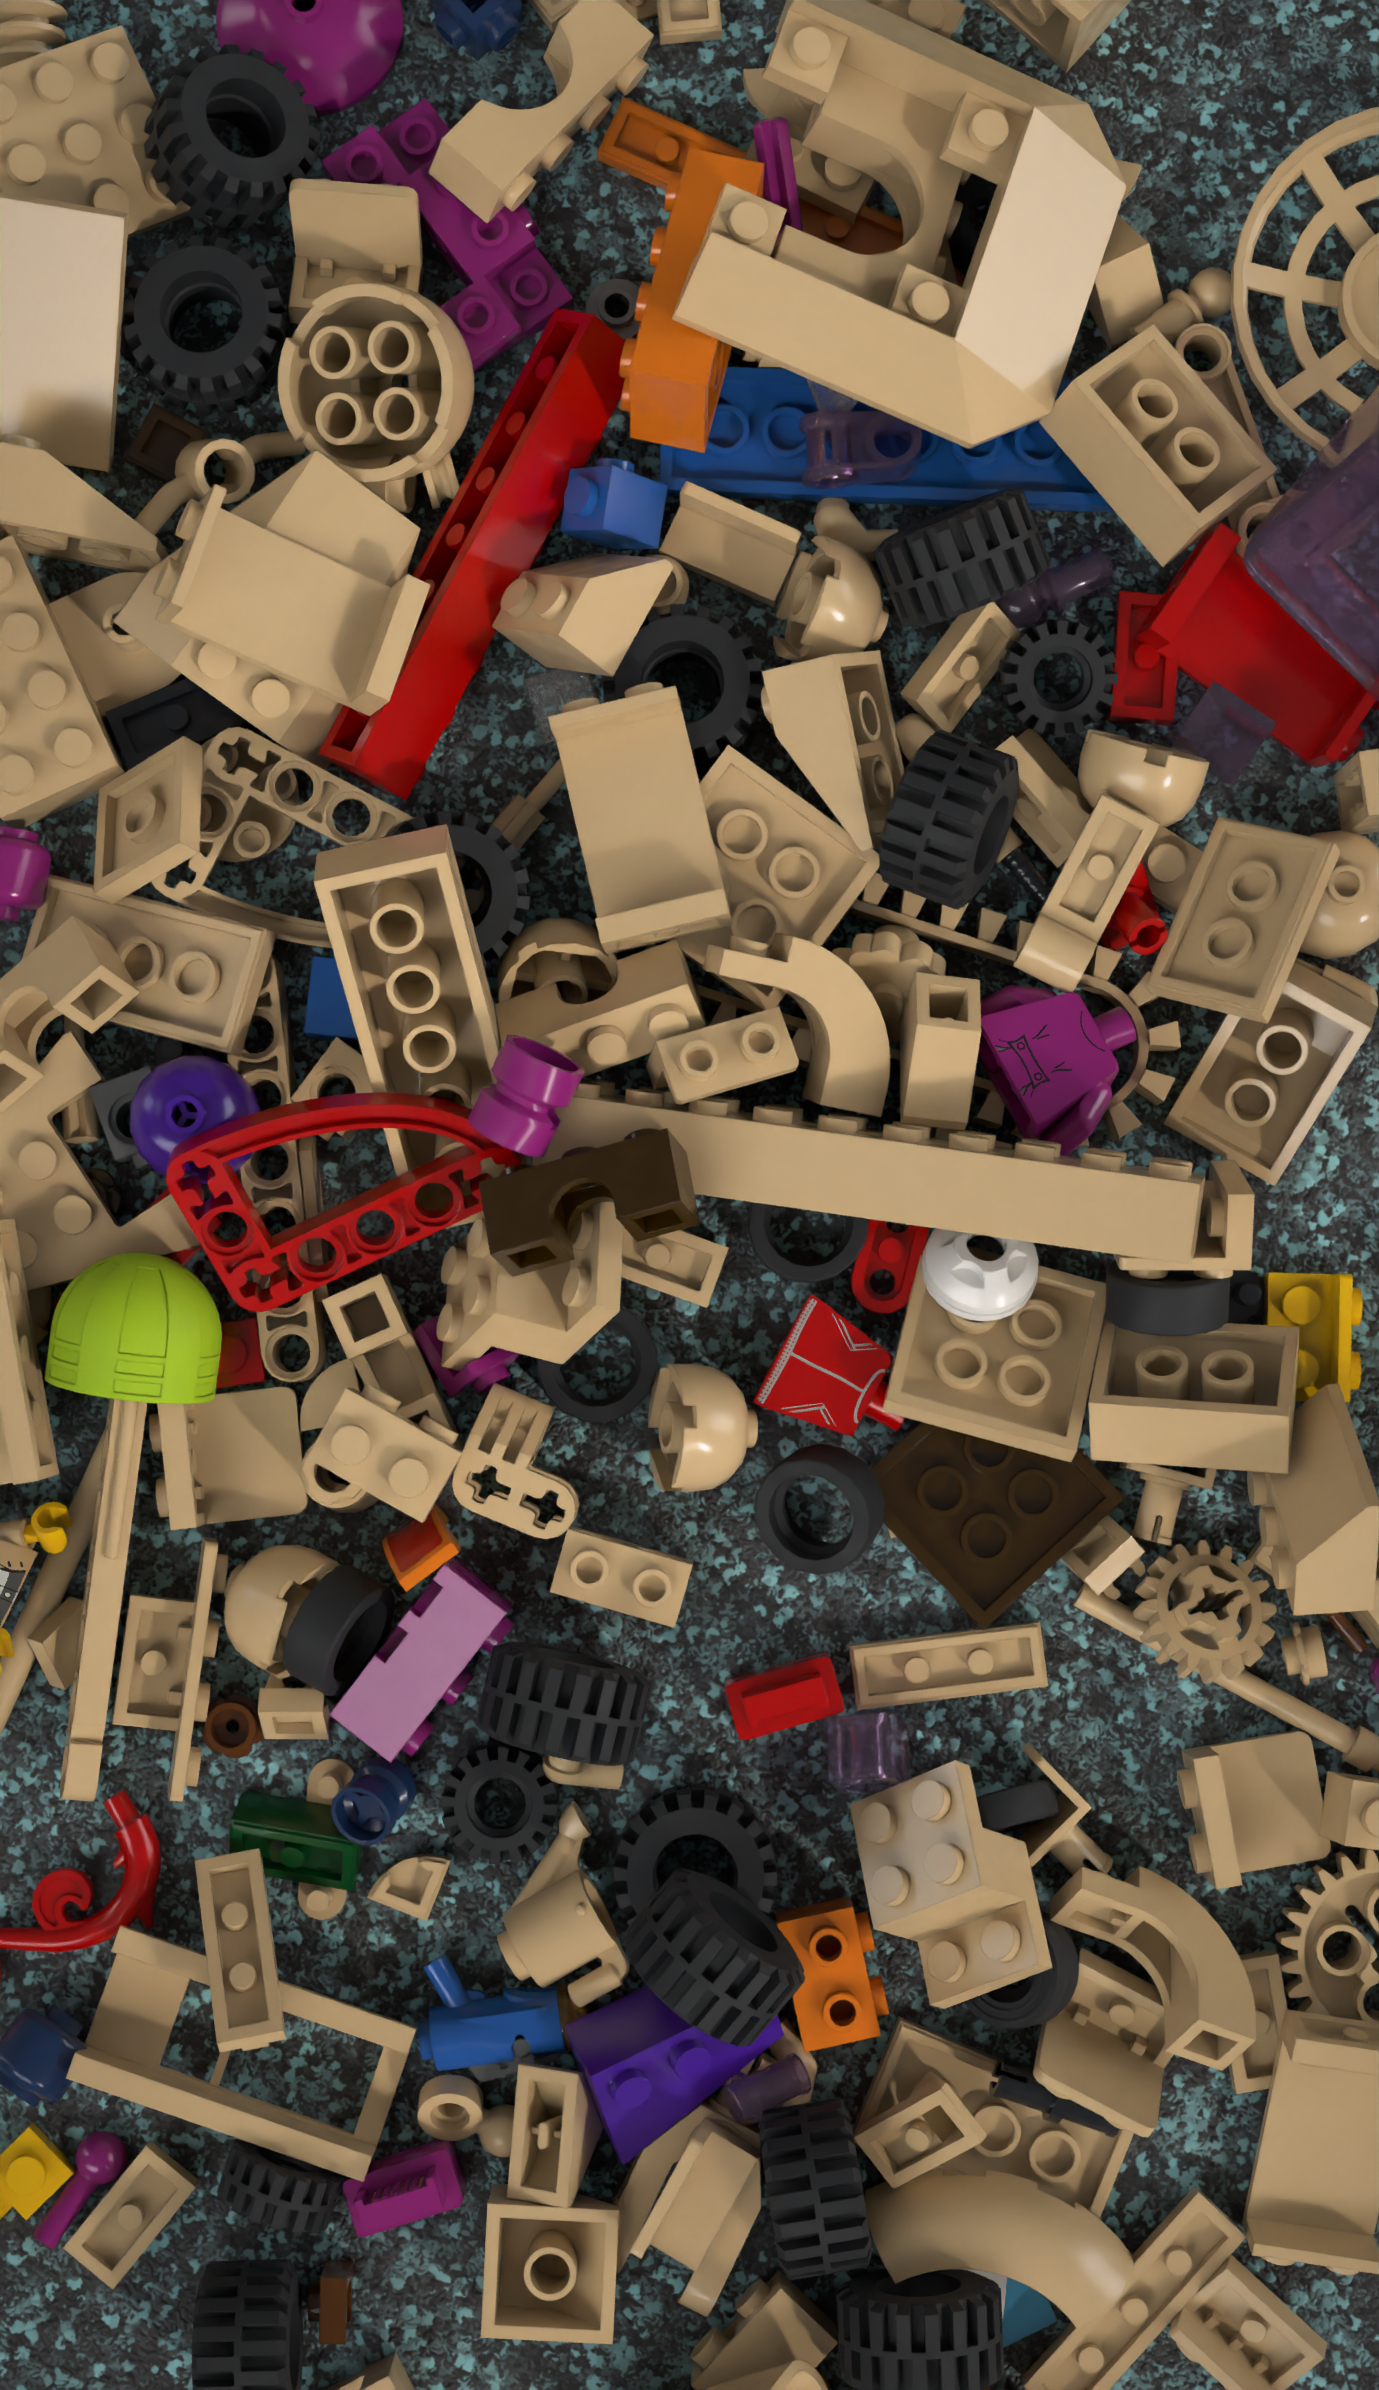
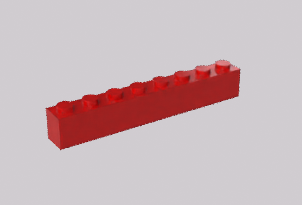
M555 308L413 574V577L430 584V588L390 701L371 716L343 705L318 751L319 755L370 788L407 800L412 788L423 776L426 762L443 730L451 723L455 714V708L468 683L484 661L485 651L497 631L492 627V624L501 610L500 603L505 590L513 581L519 578L523 571L530 569L543 550L544 541L561 509L564 507V494L568 484L570 469L584 468L590 454L600 444L602 432L622 396L625 378L620 377L619 370L625 340L594 314Z

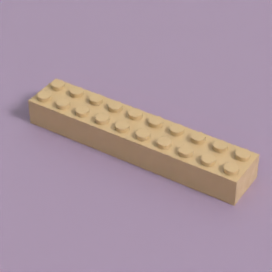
M590 1078L581 1079L568 1107L555 1108L554 1111L561 1122L545 1156L533 1157L532 1163L533 1166L561 1159L565 1152L577 1147L590 1146L599 1148L620 1142L629 1133L646 1128L662 1130L668 1128L687 1152L694 1194L1187 1265L1190 1264L1195 1254L1206 1175L1192 1174L1193 1162L1173 1158L1153 1157V1161L1149 1162L1148 1168L1127 1165V1153L1120 1151L1087 1148V1152H1082V1158L1061 1156V1144L1055 1142L1022 1139V1142H1016L1015 1149L996 1147V1135L989 1133L957 1130V1133L949 1134V1140L931 1138V1127L893 1121L892 1124H884L883 1131L866 1129L867 1117L829 1112L828 1116L819 1115L818 1122L802 1120L803 1108L780 1104H765V1107L754 1106L753 1113L739 1111V1099L713 1095L691 1101L689 1104H676L670 1089L659 1088L654 1090L653 1087L639 1086V1089H626L625 1095L614 1094L615 1082Z

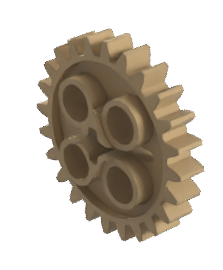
M1361 1848L1359 1864L1355 1865L1345 1854L1339 1851L1335 1853L1338 1872L1331 1875L1316 1864L1313 1867V1871L1320 1885L1315 1890L1301 1884H1296L1294 1887L1298 1895L1305 1901L1302 1909L1283 1907L1282 1913L1296 1924L1294 1931L1276 1933L1275 1938L1282 1945L1292 1949L1293 1954L1279 1959L1281 1971L1297 1975V1977L1284 1986V1991L1290 1998L1307 1996L1297 2011L1379 2023V2011H1365L1363 2004L1367 1990L1379 1983V1960L1376 1959L1377 1953L1345 1914L1346 1907L1354 1905L1369 1928L1379 1937V1921L1374 1916V1905L1379 1897V1861L1372 1849ZM1337 1931L1349 1932L1351 1946L1345 1957L1336 1961L1326 1960L1323 1956V1945L1329 1935Z

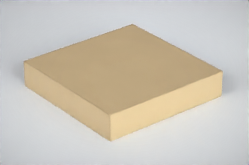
M183 736L99 789L93 894L114 904L199 853L203 747Z

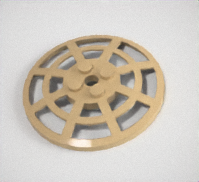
M1375 107L1338 120L1305 140L1273 172L1257 195L1238 237L1231 269L1230 310L1237 346L1252 382L1269 408L1297 437L1326 457L1360 472L1379 476V459L1365 457L1332 442L1309 426L1293 410L1321 391L1329 400L1351 415L1379 426V406L1358 397L1336 380L1361 360L1379 370V233L1376 235L1373 233L1356 209V207L1365 202L1379 198V175L1355 183L1344 190L1324 157L1343 146L1370 136L1379 135V107ZM1303 175L1323 208L1314 215L1300 235L1290 257L1287 271L1252 263L1255 245L1268 215L1287 188ZM1333 225L1337 227L1355 253L1341 282L1305 275L1315 247ZM1248 289L1283 298V312L1287 334L1297 360L1304 371L1278 389H1276L1267 375L1254 344L1248 313ZM1302 302L1333 307L1338 310L1340 326L1346 340L1320 359L1314 351L1306 331Z

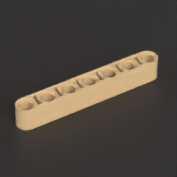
M271 954L266 977L262 983L250 1025L257 1021L270 1022L274 1031L273 1041L263 1052L249 1053L244 1045L241 1057L227 1054L228 1065L234 1067L252 1085L254 1090L266 1083L276 1084L281 1093V1103L279 1106L295 1103L291 1097L297 1090L284 972L281 963ZM299 1139L273 1145L282 1146L286 1151L288 1167L280 1178L272 1181L265 1180L260 1175L258 1169V1159L267 1148L254 1151L251 1158L240 1167L243 1188L264 1224L268 1216L279 1209L289 1210L294 1216L296 1224L305 1221ZM308 1240L301 1244L298 1252L300 1257L310 1264ZM281 1253L280 1269L287 1266L288 1271H290L286 1253ZM254 1268L252 1269L253 1282L259 1284L261 1289L269 1288L270 1275L272 1273L261 1275ZM315 1290L302 1295L299 1302L292 1307L283 1308L278 1306L268 1311L257 1312L261 1356L265 1368L273 1377L285 1382H303L314 1378L322 1371L327 1359V1344L322 1303L317 1302ZM293 1335L304 1338L310 1348V1359L307 1365L296 1372L286 1369L279 1357L283 1341Z

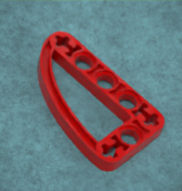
M370 1092L327 1096L274 1107L227 1122L184 1140L174 1147L168 1157L166 1183L172 1197L234 1301L240 1307L249 1311L264 1312L483 1211L479 1182L493 1177L489 1173L479 1175L482 1173V1160L491 1157L495 1164H504L503 1170L511 1166L521 1165L522 1163L519 1152L490 1140L469 1124L467 1120L472 1109L425 1095ZM368 1128L419 1130L442 1135L465 1144L273 1236L269 1233L228 1162L248 1153L291 1140L330 1132ZM193 1160L199 1168L210 1165L207 1183L213 1197L205 1203V1191L195 1176L183 1178L186 1162ZM460 1169L463 1170L464 1180H470L471 1194L467 1196L463 1195L461 1180L455 1173V1171ZM432 1182L441 1183L450 1189L453 1196L449 1204L443 1209L427 1210L421 1207L415 1199V1194L419 1188ZM372 1210L383 1211L393 1219L394 1226L385 1236L378 1238L368 1237L357 1228L356 1223L360 1216ZM233 1212L243 1218L247 1228L238 1238L231 1240L221 1239L210 1230L209 1223L211 1219L219 1213ZM323 1238L334 1246L336 1253L327 1263L312 1265L300 1257L298 1249L308 1239ZM281 1253H286L290 1271L295 1277H289L287 1266L280 1269ZM256 1268L261 1275L272 1273L270 1275V1287L261 1289L260 1285L256 1282L246 1285L248 1270Z

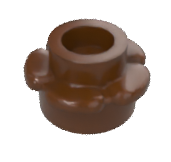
M234 1694L226 1700L224 1698H217L208 1706L206 1722L202 1729V1737L205 1744L212 1751L223 1753L228 1758H241L248 1755L252 1751V1745L260 1742L263 1738V1731L259 1715L256 1712L255 1702L247 1696ZM230 1720H236L239 1723L238 1731H229L227 1724Z

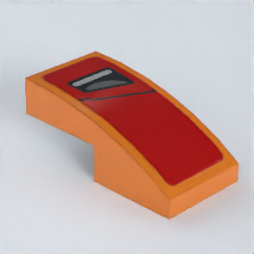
M436 1502L425 1522L421 1523L409 1517L382 1539L387 1560L398 1582L406 1592L459 1553L462 1547L447 1527L449 1519Z

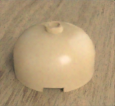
M354 283L334 288L322 294L312 302L314 307L302 319L293 337H286L281 351L278 367V393L282 413L295 441H302L310 453L315 450L319 451L358 482L401 480L428 470L443 459L455 446L467 425L474 399L473 364L459 329L451 318L434 302L417 292L399 286ZM407 374L409 387H402V380ZM392 454L400 455L398 462L382 468H370L357 462V459Z

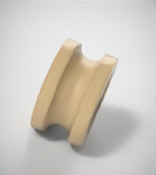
M449 452L437 464L422 472L433 509L441 508L440 504L446 498L454 499L460 488Z

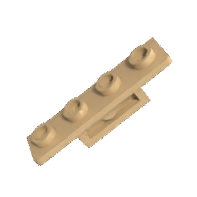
M202 1538L194 1600L129 1594L112 1724L176 1731L167 1790L169 1801L183 1802L185 1786L196 1787L198 1783L202 1748L191 1747L194 1721L206 1722L210 1698V1683L199 1681L203 1657H215L219 1633V1619L208 1618L212 1592L222 1594L224 1592L228 1567V1555L217 1554L218 1541L216 1538Z

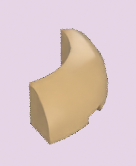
M933 2169L895 2189L885 2181L865 2190V2207L871 2236L881 2260L895 2284L923 2273L948 2269H968L995 2273L1016 2280L1041 2293L1053 2302L1077 2329H1080L1099 2317L1119 2298L1131 2279L1134 2267V2257L1119 2237L1085 2207L1077 2202L1070 2206L1064 2201L1038 2190V2182L1013 2174L986 2169L985 2176L944 2175V2169Z

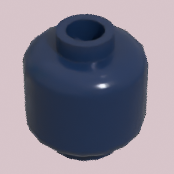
M53 2004L45 2015L32 2008L20 2011L0 2039V2084L34 2108L40 2100L48 2103L59 2101L73 2083L72 2080L66 2079L75 2052L87 2049V2046L77 2038L84 2026Z

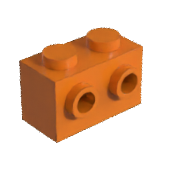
M849 1896L775 1912L778 1929L793 1947L804 1969V1983L792 1996L804 2052L881 2036L877 2017L889 2014L881 1975L868 1978L863 1953L875 1950L867 1911L855 1914Z

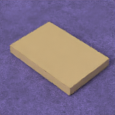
M1218 816L1169 929L1166 942L1162 945L1146 982V987L1151 994L1268 1024L1341 853L1336 843Z

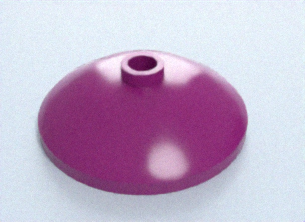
M218 0L216 29L220 49L224 44L238 45L241 54L246 55L250 48L263 52V61L271 66L276 60L287 68L284 76L291 83L299 80L306 92L301 99L304 104H313L317 116L344 111L370 96L388 77L395 65L402 45L404 19L400 0H314L316 2L314 7L306 12H300L294 8L299 0Z

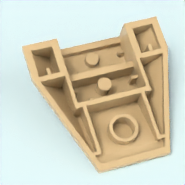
M317 450L310 453L230 511L234 515L389 587H393L407 574L420 532V528ZM182 546L150 568L113 622L174 669L274 741L299 757L326 770L331 762L319 755L318 751L343 704L155 620L162 601L161 597L153 594L156 581L164 563L169 557L177 561Z

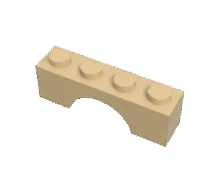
M580 0L558 22L543 57L553 75L557 97L543 106L532 109H509L481 99L442 138L428 173L486 223L504 206L510 211H514L535 186L536 180L532 177L542 167H545L549 172L556 169L574 145L571 137L580 128L590 133L609 111L612 103L608 99L617 90L627 95L642 79L649 67V64L643 60V57L654 34L615 0Z

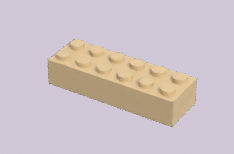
M447 824L318 852L313 882L373 1092L425 1095L448 1100L473 1109L482 1088L490 1087L491 1084L497 1083V1079L491 1069L502 1047L497 1015ZM383 1128L397 1177L465 1145L454 1139L430 1132ZM519 1153L522 1164L532 1165L533 1156ZM491 1157L481 1161L482 1173L479 1175L489 1173L493 1178L498 1177L503 1171L504 1164L497 1165ZM463 1170L455 1171L461 1180L463 1195L471 1194L470 1180H464ZM432 1182L419 1188L415 1194V1199L421 1207L435 1211L447 1206L453 1195L447 1186ZM478 1212L449 1227L472 1223L478 1218L483 1219L484 1212Z

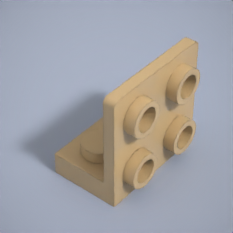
M1210 1160L1209 1180H1205L1200 1219H1206V1222H1199L1195 1254L1189 1265L1113 1254L1119 1269L1129 1270V1275L1142 1279L1166 1277L1168 1270H1194L1196 1276L1207 1279L1229 1278L1233 1275V1270H1251L1255 1194L1236 1161Z

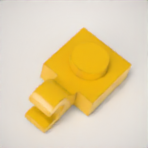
M33 2122L0 2154V2219L14 2207L27 2220L77 2170V2167Z

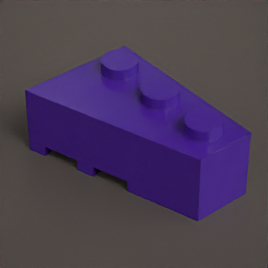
M648 1986L563 2026L580 2072H584L602 2127L623 2166L784 2035L777 2014L751 2046L739 2047L725 2043L701 2032L683 2020L664 2004Z

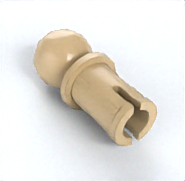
M1209 267L1198 272L1190 281L1188 293L1180 289H1174L1168 294L1167 303L1135 326L1129 327L1126 332L1128 341L1154 324L1168 342L1173 345L1185 329L1194 324L1204 323L1202 316L1205 318H1217L1227 314L1230 311L1231 274L1219 267Z

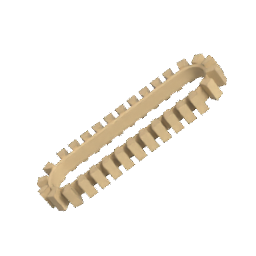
M875 873L862 891L861 900L856 899L847 911V913L884 925L904 926L912 930L917 936L1014 967V961L1033 926L1032 923L1022 920L1018 922L1014 929L1011 950L992 944L1007 915L983 907L977 914L974 937L954 931L969 903L959 910L939 903L936 925L916 919L926 898L903 889L901 891L899 913L879 907L878 905L889 887V884L882 881V876L879 873ZM655 943L616 952L615 954L618 956L641 948L647 950L655 947ZM1097 945L1089 961L1088 974L1083 973L1076 987L1098 994L1116 1007H1122L1131 1018L1136 1031V1040L1133 1041L1134 1055L1131 1070L1124 1084L1112 1096V1100L1103 1114L1110 1138L1114 1142L1143 1125L1122 1101L1135 1090L1153 1105L1157 1106L1165 1101L1175 1080V1077L1145 1069L1148 1052L1173 1053L1181 1047L1178 1021L1147 1030L1139 1008L1160 997L1152 995L1146 987L1150 972L1148 971L1127 994L1124 993L1121 989L1108 982L1123 953ZM696 984L701 1001L719 1006L709 1026L735 1019L736 1012L743 1015L761 1012L746 1000ZM782 1013L787 1029L796 1032L791 1041L797 1054L799 1065L808 1068L812 1048V1035L807 1020ZM890 1048V1063L900 1066V1051ZM975 1076L973 1090L985 1093L986 1096L972 1122L997 1130L1002 1126L1005 1105L992 1081ZM899 1090L898 1094L896 1095V1097H899V1098H900V1090ZM1014 1124L1009 1134L1023 1138L1016 1124ZM1088 1138L1076 1150H1083L1088 1147Z

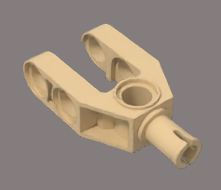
M762 2052L750 2075L747 2074L754 2060L724 2083L718 2095L711 2094L635 2156L612 2204L620 2207L617 2273L624 2266L672 2164L679 2162L704 2118L709 2119L760 2150L759 2120L753 2114V2111L772 2071L776 2069L778 2064L774 2058ZM761 2155L696 2272L693 2271L683 2294L677 2299V2303L705 2317L709 2315L761 2209Z

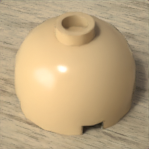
M816 535L811 540L818 547L813 555L804 551L800 552L785 581L777 606L775 618L780 620L788 618L785 628V639L773 635L774 649L777 656L797 663L832 654L863 652L870 641L875 643L881 638L888 622L889 609L883 605V586L876 567L864 553L825 536Z
M1088 729L1080 755L1078 777L1081 793L1092 808L1095 807L1101 793H1104L1159 821V827H1168L1182 820L1195 805L1203 787L1210 762L1202 757L1155 743L1151 745L1130 740L1128 736Z
M1344 830L1314 833L1310 837L1335 842L1341 853L1299 951L1322 959L1349 957L1376 942L1379 938V847L1365 836Z
M567 917L543 919L526 926L519 936H515L507 944L509 949L501 956L498 962L497 999L499 1003L556 983L565 1003L584 1004L592 1002L605 995L616 984L618 979L616 960L618 958L615 953H605L600 943L598 931L594 927Z
M667 1364L668 1368H660L656 1374L648 1413V1428H658L661 1449L649 1448L654 1480L661 1491L695 1492L713 1489L729 1480L742 1464L746 1449L755 1446L758 1436L756 1412L753 1409H747L741 1390L730 1376L720 1370L697 1364Z
M278 1545L261 1551L249 1559L246 1564L238 1565L229 1575L224 1588V1597L226 1598L224 1608L227 1636L236 1651L257 1667L279 1679L293 1676L288 1673L283 1665V1647L289 1628L300 1606L314 1586L327 1573L334 1570L340 1564L316 1550L301 1545Z

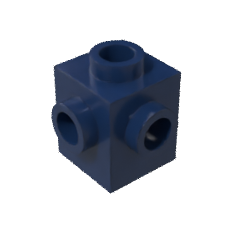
M432 0L435 14L432 23L436 31L451 48L458 50L463 46L477 61L491 49L497 52L505 48L519 32L520 22L523 20L521 0Z

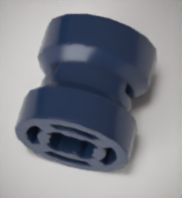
M374 1757L367 1760L353 1775L352 1780L333 1798L331 1814L338 1831L348 1840L357 1844L373 1845L381 1842L395 1826L396 1821L414 1803L417 1792L415 1781L409 1770L394 1759L391 1763L383 1757Z

